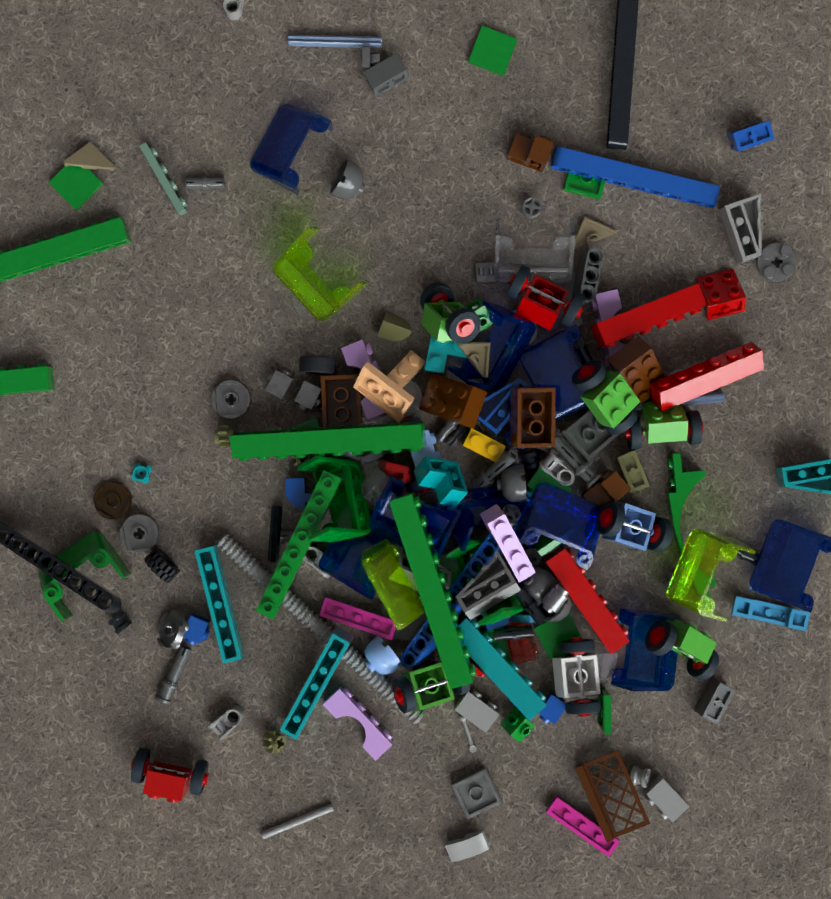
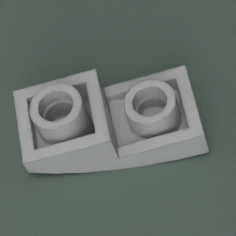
M484 831L468 833L462 839L447 841L445 844L451 862L473 857L490 848Z

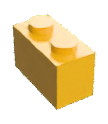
M472 428L462 445L493 462L500 459L506 447Z

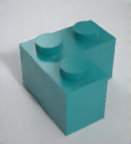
M431 335L425 371L443 375L447 356L466 360V355L456 342L447 341L441 343L436 341Z
M425 456L414 470L418 486L435 489L439 504L456 507L468 493L458 462Z

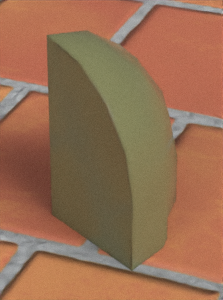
M386 312L377 336L391 341L404 340L411 334L412 327L403 318Z

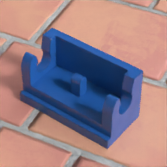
M770 120L762 121L727 134L728 139L733 142L732 150H737V152L775 139Z

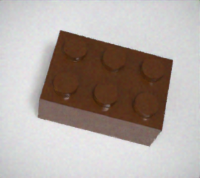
M639 336L607 359L612 370L623 376L640 402L637 406L652 396L650 384L665 378L652 348Z
M432 373L419 410L474 429L487 392L472 385Z
M359 374L321 376L323 427L363 425L361 393L353 388Z
M549 386L511 387V446L516 448L555 447L556 388Z

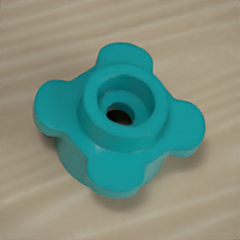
M140 463L134 464L131 479L133 481H142L143 484L149 483L152 467L149 465L143 466Z

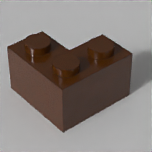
M516 134L507 160L542 173L554 142H551L549 137L540 135V137L536 136L532 140L527 134Z
M605 470L600 474L601 477L595 484L583 488L584 493L581 494L582 497L596 513L599 512L606 502H616L631 490L616 471Z

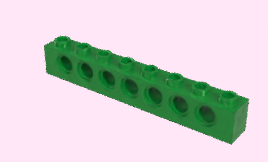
M326 469L323 470L256 612L270 619L276 617L312 543L308 537L317 533L343 477Z

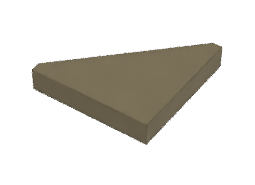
M91 142L63 162L65 167L70 165L79 166L84 169L97 170L99 168L108 169L111 172L115 170V166Z
M584 216L569 250H575L611 236L617 230Z
M473 341L463 344L457 343L482 377H488L490 342Z

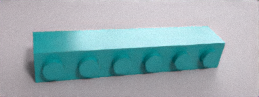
M217 544L195 550V555L222 662L224 664L240 660L245 656Z
M466 617L458 624V627L463 629L465 636L463 642L465 646L469 647L471 658L529 721L547 706L544 701L546 697L540 690L535 691L531 687L533 684L526 675L522 677L518 673L520 670L513 661L509 663L504 658L506 653L499 646L497 648L491 643L493 639L486 632L484 634L481 633L478 629L480 626L474 619L470 620Z
M339 627L335 629L280 729L281 732L297 740L354 638L353 635Z

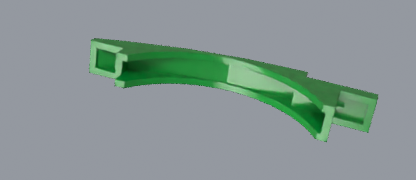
M681 453L669 454L670 458H667L668 470L671 469L669 487L673 489V492L665 494L669 519L673 526V536L680 559L695 592L703 605L710 606L709 586H716V580L704 574L691 561L685 551L680 534V517L684 502L693 487L706 476V471L682 472Z

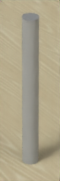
M328 804L262 831V838L266 839L334 811L333 804Z

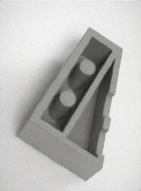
M498 551L494 554V558L481 568L482 571L474 579L472 578L456 596L464 613L470 620L521 590Z

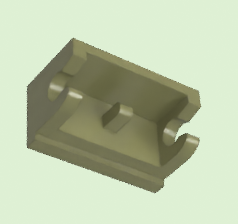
M636 449L617 457L631 493L650 486L649 479Z

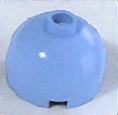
M376 636L365 649V657L367 659L365 664L371 672L376 671L383 675L391 674L400 668L402 664H400L399 658L388 645L383 646L382 642L384 640Z

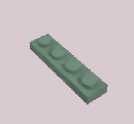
M146 142L139 147L176 211L181 216L187 213L185 207L188 206L182 195L180 197L177 195L175 190L178 187L173 179L169 180L166 176L168 170L163 162H158L156 157L159 155L154 146L150 147Z

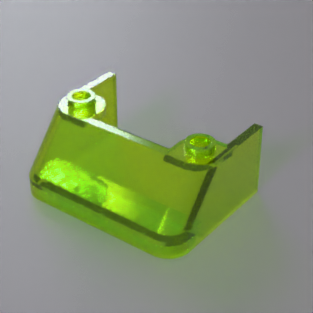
M318 226L308 227L275 261L273 272L317 320L325 321L349 304L370 282L368 280L360 281L352 290L347 286H339L332 291L307 265L314 256V251L307 242L320 230Z
M694 529L688 536L668 586L667 597L674 603L702 616L727 622L728 618L715 610V601L706 596L720 560L730 562L736 557L739 550L755 554L756 550L739 540L702 529Z
M388 538L361 552V562L395 627L399 631L425 613L421 598L415 593L399 563L397 556L400 553L395 545L391 546V541Z

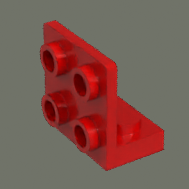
M734 269L697 277V283H699L707 303L705 310L707 321L745 311L746 295Z
M380 459L378 467L383 468L382 472L395 476L389 501L394 497L406 494L404 487L410 478L409 467Z

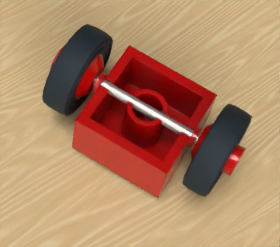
M525 265L520 266L517 274L513 273L508 283L511 286L507 293L509 298L516 300L520 292L524 291V289L526 291L516 314L551 330L561 309H564L561 323L570 327L575 317L579 318L583 311L581 305L585 295L576 292L567 303L565 300L570 291L536 274L531 283H528V275L531 269Z
M140 747L131 763V781L142 783L146 776L143 794H148V797L154 799L159 797L167 798V801L177 803L182 801L188 792L190 782V794L197 796L202 794L204 785H207L209 779L208 761L199 759L193 771L191 768L157 761L152 765L150 763V749Z

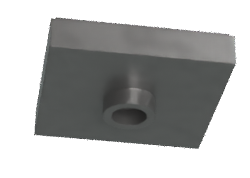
M485 767L451 783L467 819L502 803Z

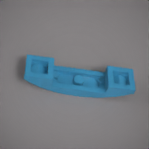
M735 596L731 615L806 631L810 612Z

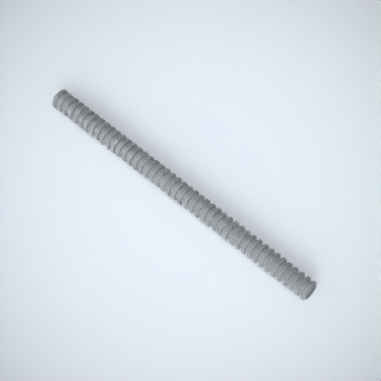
M225 534L218 541L217 547H221L222 552L225 551L227 556H231V560L234 559L235 563H239V567L244 568L243 571L249 572L248 575H252V579H256L258 584L261 583L262 588H267L273 574H270L269 570L266 571L264 569L265 566H261L260 562L257 563L256 558H252V555L248 554L247 550H243L242 545L239 546L238 542H234L233 537L230 538L229 534ZM289 590L283 601V607H287L289 612L292 611V615H296L298 620L301 619V623L306 624L305 627L311 628L310 631H314V635H318L320 640L323 639L324 644L328 643L335 630H332L331 626L328 627L327 622H323L322 618L319 619L318 614H314L313 610H309L310 607H306L304 605L305 602H301V599H297L295 597L296 594H292V591ZM349 646L342 660L345 659L346 664L349 663L351 668L354 667L355 672L358 671L360 676L363 675V679H367L373 688L376 687L377 692H381L382 696H386V700H390L391 704H395V708H399L393 694V682L390 683V679L385 678L383 674L381 675L376 671L371 672L365 664L367 659L363 658L362 654L359 655L358 650H354L353 646ZM411 711L403 713V715L408 716V720H412L413 724H417L424 716L425 711Z

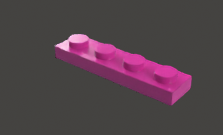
M327 597L324 599L319 614L321 617L389 640L393 639L398 624L396 620Z
M557 795L546 809L548 815L608 857H610L620 842L618 838L606 842L602 830L597 823Z

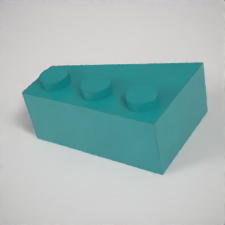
M831 458L775 467L778 486L831 494Z

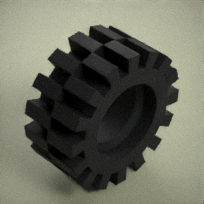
M155 548L144 558L151 571L166 583H169L180 573L179 567L161 549Z

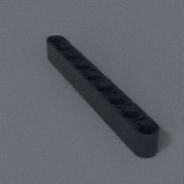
M617 0L618 9L615 25L617 28H615L614 46L616 47H614L613 51L614 66H612L611 84L613 85H611L610 91L611 104H609L608 118L610 123H608L607 141L609 142L606 144V147L609 149L626 150L628 145L639 0Z
M0 521V544L98 608L110 613H115L121 608L122 601L117 595ZM96 589V594L92 596L93 591ZM111 599V604L107 606L108 600Z

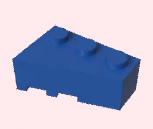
M521 378L516 379L484 400L477 420L495 435L511 418V387H530Z

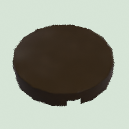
M107 482L101 485L96 490L93 498L97 513L109 520L125 516L132 506L130 490L119 482Z

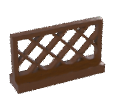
M619 750L575 767L606 842L650 824ZM615 755L619 761L617 770L606 765L608 758ZM593 764L602 766L599 777L591 774L588 766ZM604 768L616 772L612 782L601 778ZM617 774L626 777L627 783L625 788L614 784ZM599 781L611 785L607 795L598 791ZM612 787L623 790L620 801L609 797ZM625 792L634 795L633 807L622 802ZM608 799L618 803L615 814L607 811L605 807ZM620 805L631 809L628 819L617 815ZM633 811L641 813L644 821L638 824L630 821ZM615 818L626 822L623 830L616 832L613 826Z

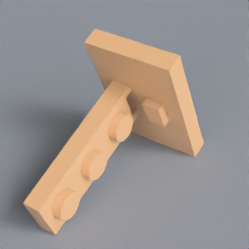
M411 350L387 376L367 362L363 366L353 388L399 423L414 400V397L403 388L425 365L426 361Z

